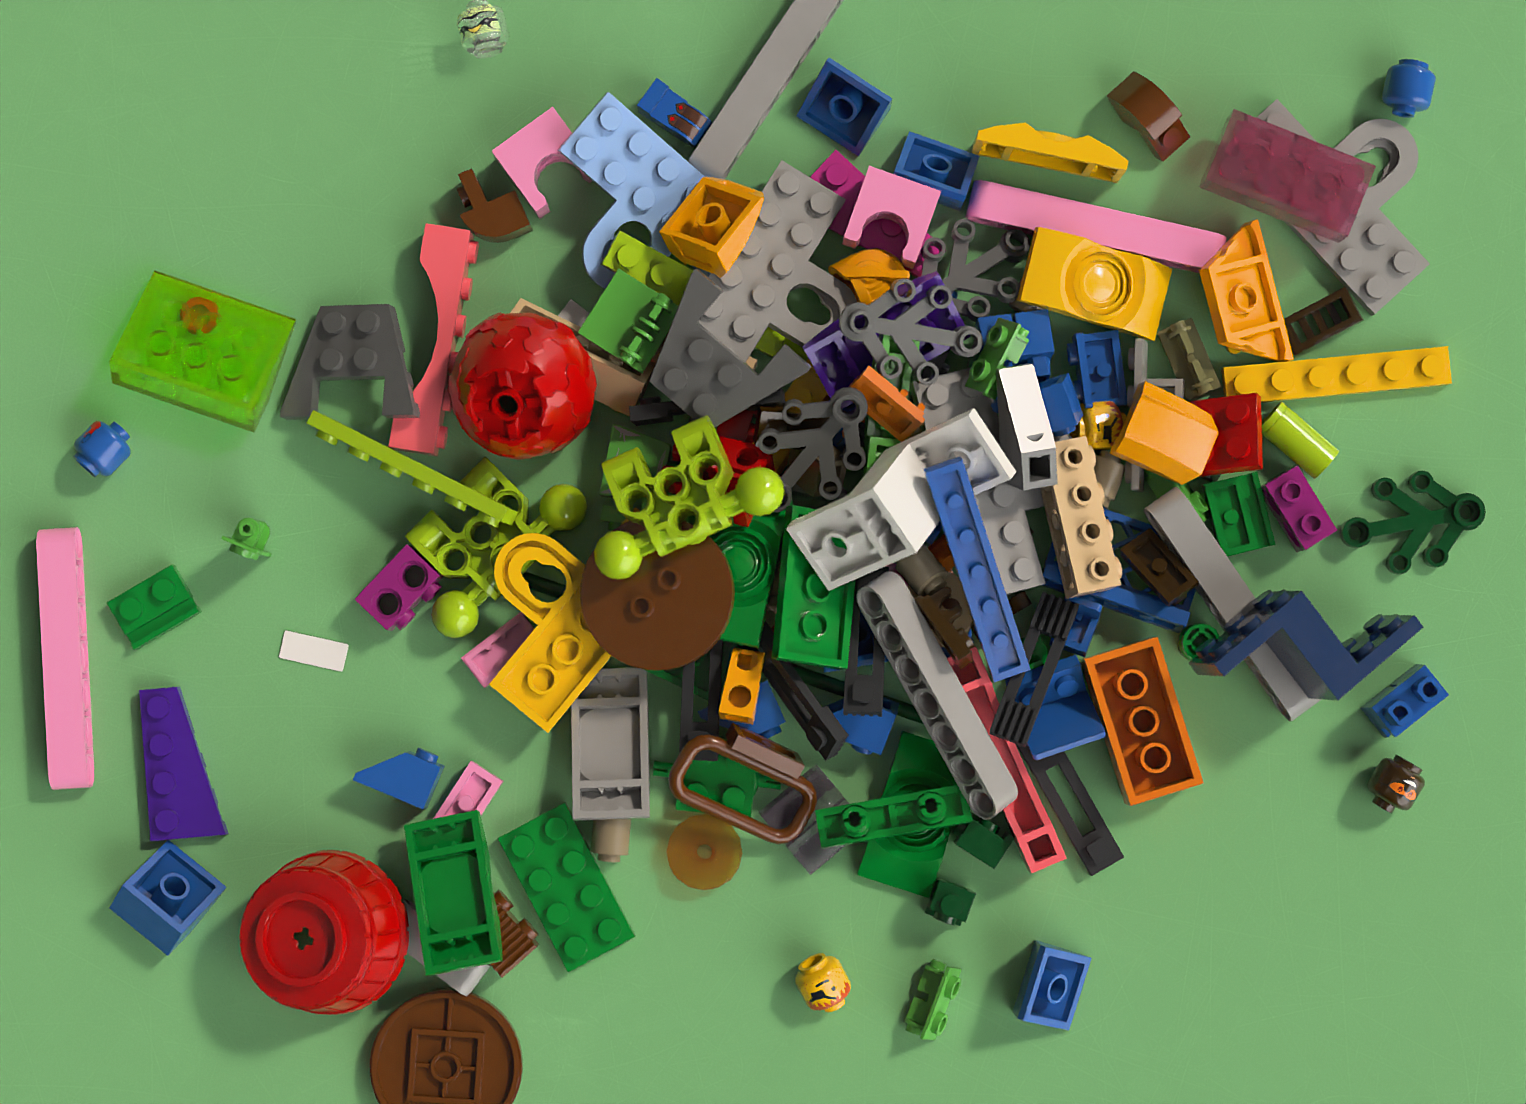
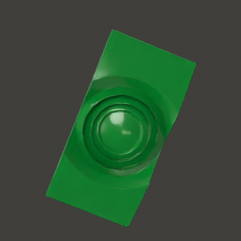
M786 509L781 512H772L768 515H754L748 527L734 524L733 517H731L732 526L709 535L724 553L734 581L735 593L732 614L719 640L759 648L771 597L770 594L782 551Z
M902 731L881 798L957 785L933 740ZM952 826L867 841L857 875L929 898L945 854Z
M473 810L404 825L425 975L432 976L503 961L500 919L493 894L490 855L480 811Z

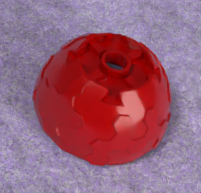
M499 312L487 317L471 329L455 358L448 382L452 409L465 433L485 450L501 457L516 460L532 459V457L555 453L577 439L590 422L597 387L591 357L576 338L573 330L564 323L550 320L532 312L505 314ZM508 395L514 398L518 405L517 411H505L500 406L499 397Z

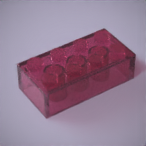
M1234 109L1225 120L1199 187L1340 243L1350 233L1376 166Z

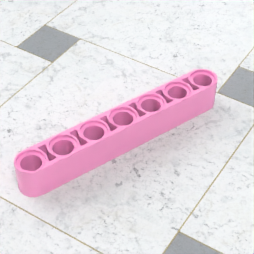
M975 180L973 182L965 217L975 223L1005 230L1018 229L1032 236L1035 227L1052 229L1084 237L1115 250L1141 255L1165 266L1200 273L1199 270L1226 243V236L1219 233L983 180Z
M78 527L40 529L36 537L49 783L53 790L91 788L94 783V753L82 536Z

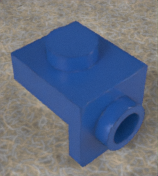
M1089 595L1068 599L1065 597V601L1069 600L1073 604L1077 603L1079 608L1063 650L1085 658L1101 617L1102 605L1098 604ZM1051 637L1049 645H1052L1054 638Z

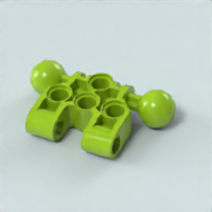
M708 415L672 431L681 462L677 467L663 469L655 477H652L640 449L635 447L602 462V469L618 511L629 521L645 526L647 530L636 535L624 531H614L605 534L599 539L594 550L596 566L608 578H629L638 571L645 555L657 551L662 557L689 544L701 543L707 536L732 526L731 517L744 511L757 516L771 514L780 506L784 497L783 481L776 472L769 468H751L740 476L735 490L725 494L734 473L716 429ZM718 466V471L714 478L707 481L703 480V473L708 467ZM681 481L683 484L681 491L675 496H668L669 487L673 483ZM647 497L645 508L640 512H633V505L636 500ZM688 516H696L694 527L688 531H682L681 526L684 519Z
M485 456L459 483L501 504L507 499H517L519 503L518 514L512 526L500 521L498 526L495 527L474 516L467 521L462 532L456 533L431 509L405 535L408 541L446 578L473 579L463 591L453 590L445 592L434 603L431 616L438 632L451 638L466 636L473 631L478 623V607L489 596L496 601L502 595L495 581L494 567L500 550L507 542L522 534L539 533L551 536L556 530L568 531L580 525L585 518L587 505L586 499L579 489L573 485L558 484L546 490L540 500V515L528 526L529 499ZM482 525H489L492 530L489 541L482 544L476 543L474 534L477 528ZM460 551L465 557L463 566L458 570H450L447 563L449 556L454 552ZM529 560L524 563L521 573L524 574L536 560Z

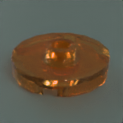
M708 814L690 816L678 824L669 838L667 847L669 866L676 878L688 887L699 890L718 888L730 881L739 869L742 857L740 837L732 825ZM704 844L710 846L712 855L709 858H701L697 852L699 846Z

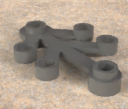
M968 219L958 220L951 232L954 243L949 273L942 280L944 285L950 289L951 293L955 290L995 297L1003 303L1014 302L1020 290V284L1017 280L1006 277L997 282L977 277L1003 260L1011 263L1023 260L1030 248L1028 236L1018 229L1008 230L1002 235L996 247L966 265L969 243L975 235L976 227ZM965 228L969 231L970 235L962 236L958 233L957 229ZM931 237L925 241L921 250L924 259L921 276L937 271L938 262L942 260L946 251L945 243L941 239ZM1016 239L1021 243V246H1013L1009 240ZM934 246L939 249L940 253L936 255L931 254L927 248ZM1002 287H1011L1014 294L1008 295L1004 293ZM975 296L969 302L952 298L959 314L968 317L973 322H976L977 318L987 317L989 314L990 303L982 296ZM972 306H981L984 309V313L974 312Z
M909 279L895 280L888 291L869 305L852 303L843 309L839 317V327L842 334L849 340L862 341L877 364V372L884 378L894 379L898 377L902 372V362L898 357L888 355L876 333L889 335L912 368L914 380L922 385L935 383L938 379L939 371L935 364L925 360L913 340L950 346L953 353L963 357H972L982 348V335L974 327L959 326L950 331L915 324L934 309H944L950 305L952 293L946 286H932L924 298L894 320L878 317L895 303L908 302L914 298L916 287ZM901 283L906 284L908 287V293L903 298L897 292L898 286ZM937 290H941L944 293V300L941 304H937L934 300V294ZM862 315L865 319V325L858 330L854 326V319L856 316ZM970 334L973 337L974 343L971 348L967 349L963 344L965 336ZM888 360H892L895 365L894 371L890 374H887L884 370V364ZM928 366L931 370V375L929 379L924 381L921 378L920 372L923 367Z
M845 387L837 390L832 395L830 401L803 404L798 399H790L784 403L782 408V417L788 424L797 425L803 419L829 418L818 429L779 433L776 429L767 428L760 433L758 445L761 451L766 454L776 453L779 449L804 447L780 476L784 486V497L780 506L773 512L784 511L790 505L792 500L791 488L818 456L821 479L819 481L821 496L832 500L841 494L842 483L836 475L832 439L842 426L846 449L843 452V464L852 471L863 468L866 462V454L860 446L858 423L865 418L868 405L862 392L855 388ZM846 400H851L856 406L852 411H844L841 408V404ZM792 406L798 407L801 410V414L798 417H790L786 412L787 409ZM766 436H773L777 439V443L774 446H766L763 443V439ZM856 452L860 454L861 460L857 463L849 462L847 457L850 453ZM826 482H835L838 486L837 489L833 492L824 490L823 486Z

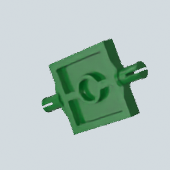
M718 754V761L693 760L683 779L684 785L688 789L751 817L752 802L758 787L781 789L780 782ZM654 760L653 776L669 777L674 763ZM678 799L676 800V810L704 813L682 803Z

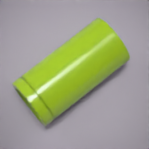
M1282 401L1262 421L1263 436L1313 479L1317 478L1339 453L1335 446Z

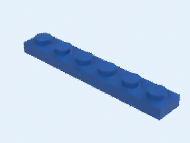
M959 456L923 469L993 681L997 682L1031 670L963 459Z

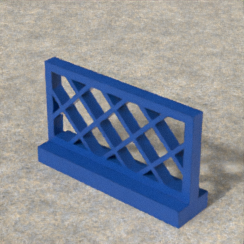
M1103 508L1105 518L1110 523L1120 524L1128 537L1112 545L1113 551L1128 544L1149 528L1160 538L1151 524ZM1131 529L1140 531V533L1134 535ZM1052 541L1044 566L1041 569L1045 584L1041 586L1065 594L1058 562L1054 561L1056 554ZM1128 567L1124 570L1122 569V577L1120 578L1122 584L1107 591L1088 594L1104 608L1180 633L1187 626L1191 613L1189 610L1196 589L1193 588L1187 593V598L1183 600L1182 605L1177 604L1173 606L1171 604L1166 606L1159 597L1149 594L1152 591L1150 587L1142 591L1131 587L1125 574L1133 571V569Z

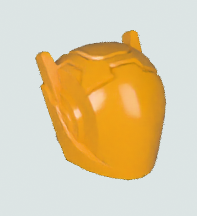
M878 248L859 251L828 267L829 274L845 283L855 295L858 303L867 305L888 291L895 280L910 278V272L905 270L895 255Z

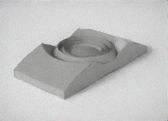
M640 668L601 669L571 705L573 820L650 818L647 671Z

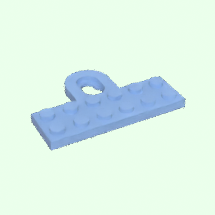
M606 92L558 149L561 154L615 200L587 233L582 246V261L587 274L597 285L606 289L615 273L600 264L614 240L616 230L629 221H637L643 224L650 236L649 247L669 257L671 252L668 250L659 231L698 182L705 177L611 93ZM699 269L707 277L710 275V272Z

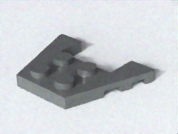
M697 268L691 274L650 382L691 418L697 420L708 415L714 427L807 373L811 366L786 344L760 374L733 353L699 323L702 316L724 291Z
M390 304L320 306L281 408L280 417L286 420H308L313 410L318 412L321 381L384 380L382 415L387 418H420L419 406L414 401L411 389L414 386L411 373L407 372L403 355L406 351L395 307Z

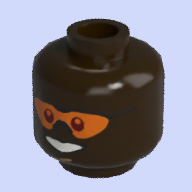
M1397 754L1394 759L1383 758L1367 783L1369 791L1375 795L1372 802L1389 813H1392L1395 807L1400 810H1409L1425 785V780L1420 775L1423 770Z

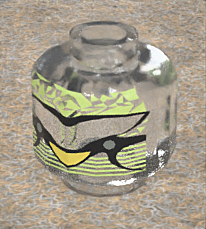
M487 0L469 2L466 5L467 9L463 10L457 17V27L462 47L466 52L474 54L475 58L478 59L499 55L503 52V47L510 39L504 11L498 5L489 4Z

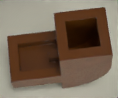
M1133 71L1107 95L1121 120L1139 131L1155 158L1164 162L1190 138V135L1179 119L1183 115L1175 104L1156 84L1139 73Z
M472 168L458 174L462 185L456 187L465 208L471 205L473 209L460 214V217L475 236L488 242L500 243L513 240L533 231L515 190L488 202Z

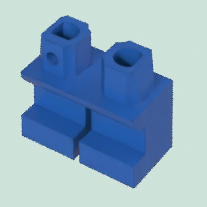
M1048 309L1015 313L1013 318L1011 314L977 318L974 328L981 333L983 338L980 353L986 343L987 334L995 325L998 317L1019 323L1022 328L1029 331L1027 336L1029 342L1017 364L1006 359L1003 366L1010 367L1031 363L1034 366L1038 382L1049 379L1050 361L1055 350Z
M1415 664L1390 684L1391 687H1386L1363 705L1361 710L1384 738H1388L1390 735L1396 738L1449 694L1426 665Z

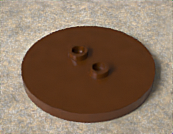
M628 521L611 532L624 531L636 535L647 529L645 526ZM683 521L681 526L682 531H688L694 527V525ZM707 536L701 543L689 544L662 557L657 551L643 556L638 571L629 578L623 579L608 578L602 574L596 566L593 550L582 575L580 598L585 622L595 640L607 653L627 665L645 670L660 671L688 665L706 654L717 643L729 623L735 592L729 563L717 543L710 536Z
M438 989L424 992L400 1005L381 1026L375 1038L370 1057L371 1083L379 1104H512L519 1091L523 1073L521 1045L516 1031L507 1017L495 1005L474 993L465 996L455 989Z

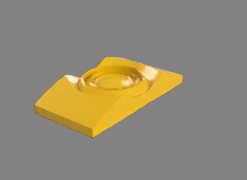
M1026 122L998 125L979 130L971 153L980 156L1118 183L1127 170L1129 162L1117 151L1089 135L1072 138L1054 132L1038 131Z
M1035 227L1017 301L1108 329L1118 330V332L1144 340L1155 341L1172 268L1141 255L1102 246L1084 237L1043 227Z

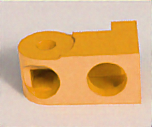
M734 647L719 707L720 719L754 724L764 652Z

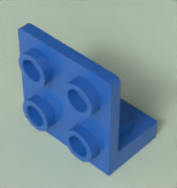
M1077 655L1061 659L1057 663L1027 742L1034 760H1039L1106 736L1105 729L1086 690L1081 664ZM1043 666L1025 672L1015 702H1021L1026 706L1029 705ZM1010 677L1004 679L1006 687L1008 685Z

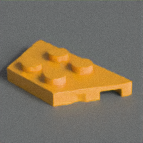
M1259 220L1246 222L1199 270L1217 342L1220 345L1276 362L1294 360Z

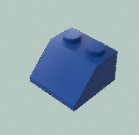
M167 840L122 885L109 908L169 956L200 922L225 891L226 886L170 840Z

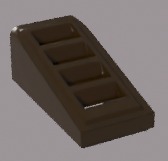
M1346 287L1284 318L1294 356L1364 321ZM1340 300L1349 319L1343 322L1333 304ZM1326 307L1335 324L1330 329L1319 311ZM1312 314L1321 331L1316 336L1305 318ZM1296 321L1299 322L1308 339L1303 343L1300 342L1291 325Z

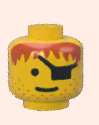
M1112 401L1093 402V408L1086 409L1084 404L1081 403L1080 407L1083 417L1078 425L1075 426L1076 430L1070 433V436L1072 438L1086 436L1088 445L1094 451L1111 449L1125 422V413L1120 412L1119 407Z
M818 953L800 963L795 983L807 1006L812 1010H825L828 1013L841 1008L845 1004L844 998L847 997L851 990V982L840 961L833 956Z

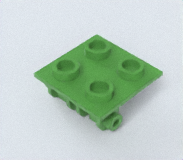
M618 268L581 326L578 334L643 374L667 336L679 306L673 303V300L663 293H657Z

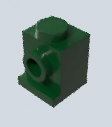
M979 818L978 822L972 819L971 823L956 825L952 832L957 836L954 840L957 846L994 870L1015 838L1006 831L1002 837L998 836L997 833L1000 827L988 819Z
M937 877L924 913L947 924L961 926L962 921L966 922L976 893L969 888Z

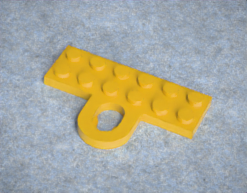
M635 507L633 512H640V510ZM626 518L622 524L628 522L629 520ZM527 533L511 539L503 546L496 558L494 576L501 594L537 624V627L489 685L549 733L612 656L595 640L583 616L580 590L582 575L586 565L550 536L539 533ZM529 560H536L542 565H553L559 568L566 579V589L563 595L553 602H543L533 596L529 583L523 578L521 573L524 563Z

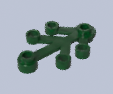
M1417 471L1408 480L1411 491L1417 494L1427 493L1445 507L1431 511L1398 489L1392 479L1381 478L1372 485L1371 491L1373 496L1380 501L1388 500L1409 515L1375 522H1368L1361 517L1351 518L1342 524L1340 538L1348 547L1359 548L1367 545L1372 537L1412 530L1398 552L1390 554L1386 560L1387 569L1391 573L1404 574L1411 568V559L1435 525L1449 523L1437 544L1428 546L1423 552V560L1428 566L1441 567L1447 562L1448 552L1463 530H1473L1482 524L1486 514L1482 500L1471 493H1462L1456 496L1435 482L1429 472ZM1418 475L1426 478L1427 485L1424 489H1419L1415 484V479ZM1381 482L1387 483L1390 487V493L1387 496L1381 495L1378 491V486ZM1462 505L1468 506L1471 510V515L1468 519L1462 518L1459 514ZM1352 526L1360 529L1361 535L1357 540L1349 537L1348 532ZM1433 549H1437L1441 553L1442 557L1438 563H1434L1430 559V553ZM1396 556H1401L1405 561V565L1401 570H1397L1393 566V560Z

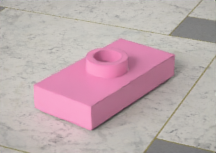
M520 612L461 657V659L483 688H485L535 628L525 615Z

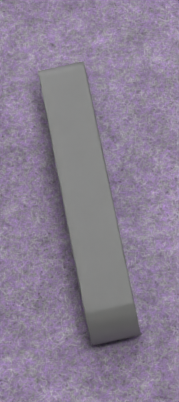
M844 0L793 1L689 158L688 162L702 175L720 179L727 177Z
M1177 487L1172 488L1144 509L1147 519L1165 545L1199 581V585L1194 588L1224 631H1226L1224 625L1239 614L1244 616L1254 608L1252 602L1256 598L1181 490ZM1266 642L1244 659L1277 709L1288 721H1293L1322 700L1307 697Z
M891 571L885 572L858 591L857 603L971 810L982 819H991L1017 798L1018 788L907 585L898 574Z

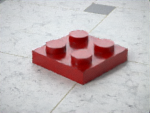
M1258 393L1187 401L1212 415L1219 432L1202 475L1198 477L1263 469L1261 397Z

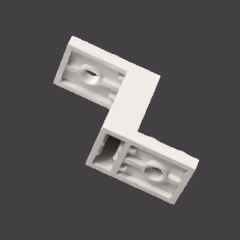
M974 408L886 449L850 495L793 520L786 530L828 591L910 556L920 549L940 521L923 469L956 458L954 451L965 453L971 463H964L974 495L1006 482L1016 473L1015 469ZM831 537L840 538L846 544L847 549L835 546Z

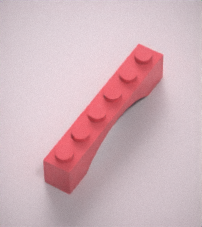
M425 223L419 261L430 279L436 297L438 312L437 341L431 362L422 380L412 392L414 401L419 406L420 418H393L388 447L394 450L438 457L439 448L445 449L448 427L443 426L445 411L451 412L452 410L448 382L458 352H455L457 337L463 338L466 329L467 317L466 315H461L463 301H469L472 292L473 279L467 278L469 264L476 263L479 242L473 241L474 235L470 230Z
M976 646L970 649L973 662L961 670L951 656L947 660L989 734L999 702ZM989 734L1018 788L1017 798L1005 807L1002 812L1012 836L1015 837V843L1027 870L1030 873H1034L1067 859L1016 744Z

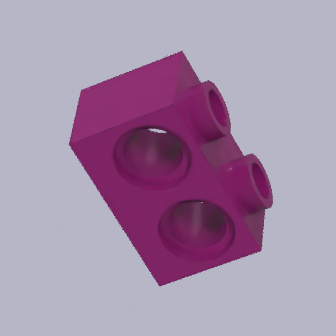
M1298 465L1289 468L1261 485L1265 502L1296 552L1310 548L1337 531V528Z
M406 544L354 600L387 631H393L396 627L401 631L416 616L412 610L423 599L428 603L441 590L442 586L439 584V581L444 576L415 548ZM419 566L423 569L425 578L420 586L413 588L407 583L406 574L410 568ZM392 593L398 599V608L393 614L386 615L380 608V601L384 595Z

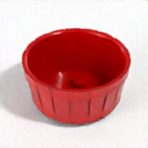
M316 851L287 863L258 887L245 908L240 927V949L249 975L256 985L274 1001L287 1007L301 1009L314 1014H345L363 1009L372 1004V1001L378 1000L393 985L392 982L396 980L405 962L404 956L407 955L409 945L408 915L395 884L390 878L386 877L387 874L379 866L370 860L366 861L360 855L347 851ZM306 927L309 929L308 936L313 938L312 945H305L304 949L301 950L298 948L299 941L293 939L294 933L302 932L303 928Z

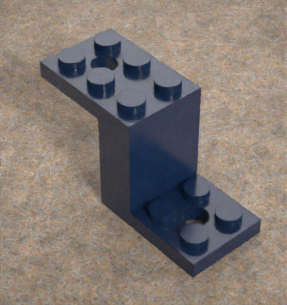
M1268 590L1252 602L1254 608L1246 615L1239 614L1224 625L1226 631L1216 640L1211 638L1202 643L1195 650L1197 656L1189 662V665L1197 675L1224 677L1266 642L1308 698L1338 701L1424 627L1415 615L1378 614L1364 624L1363 628L1365 631L1356 639L1350 638L1341 643L1302 591L1281 590L1272 592Z

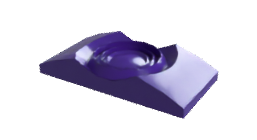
M936 271L911 280L916 287L914 298L908 302L895 303L878 318L894 320L924 298L932 286H945L938 272ZM906 284L898 286L897 292L901 298L905 297L908 293ZM937 290L934 294V300L937 304H941L944 300V293L941 290ZM951 301L948 307L944 309L936 308L915 323L917 325L950 331L959 326H965L953 301ZM858 315L854 319V326L859 330L865 325V319L862 315ZM839 319L802 346L830 399L837 390L849 387L868 366L872 367L873 358L862 341H852L846 338L840 330ZM970 334L965 336L963 341L970 338ZM920 341L919 351L926 361L950 349V346ZM846 400L841 404V408L843 409L853 402Z

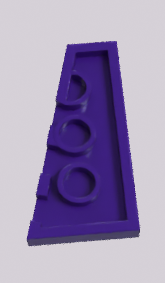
M169 687L139 690L150 841L229 834L217 805L218 800L214 788L211 787L205 768L206 764L194 735L195 731L181 688Z

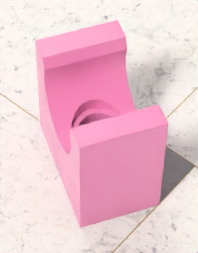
M554 107L548 109L492 150L497 162L539 219L550 212L545 196L538 191L540 173L546 166L555 162H566L576 167L558 151L572 132ZM577 168L580 171L582 178L588 183H591L592 180L586 174H584L579 168Z
M869 166L842 245L855 249L860 243L864 228L869 223L879 219L892 220L902 228L906 237V246L901 255V263L904 267L914 269L941 191Z

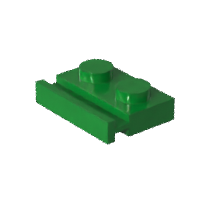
M1258 472L1202 485L1209 508L1208 512L1215 540L1227 557L1276 545Z
M173 564L106 602L122 631L131 642L133 650L143 647L202 612L194 601L193 595L178 569Z

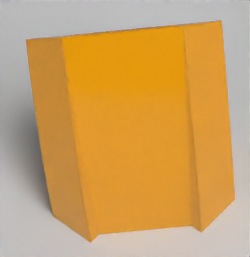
M703 177L661 228L659 233L668 250L685 265H692L721 278L728 272L744 248L761 211L764 194L761 191L730 180Z
M1146 381L1139 383L1133 395L1134 400L1118 438L1115 439L1109 454L1181 485L1202 475L1219 434L1212 415Z

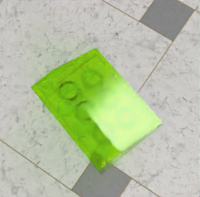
M154 270L109 360L112 384L254 433L269 402L296 324V319Z

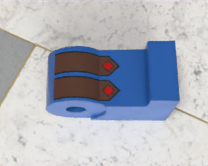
M658 78L655 79L637 104L638 112L694 148L712 125V121L706 115L688 104V101L669 89V86Z

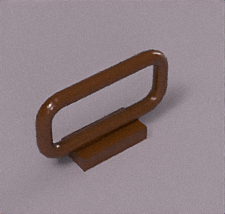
M733 722L725 735L727 741L717 736L706 734L696 736L685 744L675 760L668 777L669 789L676 799L774 844L789 843L796 839L804 830L815 810L817 791L809 780L800 775L805 765L797 752ZM702 750H711L799 791L802 795V802L789 825L783 829L773 828L685 787L683 779L695 756Z

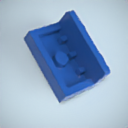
M1118 330L1083 334V332L1075 333L1072 336V343L1067 344V357L1069 365H1075L1077 380L1072 381L1079 403H1083L1085 409L1093 408V402L1112 401L1118 407L1127 406V392Z

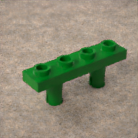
M958 785L815 810L822 849L972 822L970 806Z

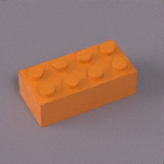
M1150 637L1079 659L1095 710L1105 729L1106 736L1104 740L1124 803L1132 806L1203 784L1204 782L1158 637Z

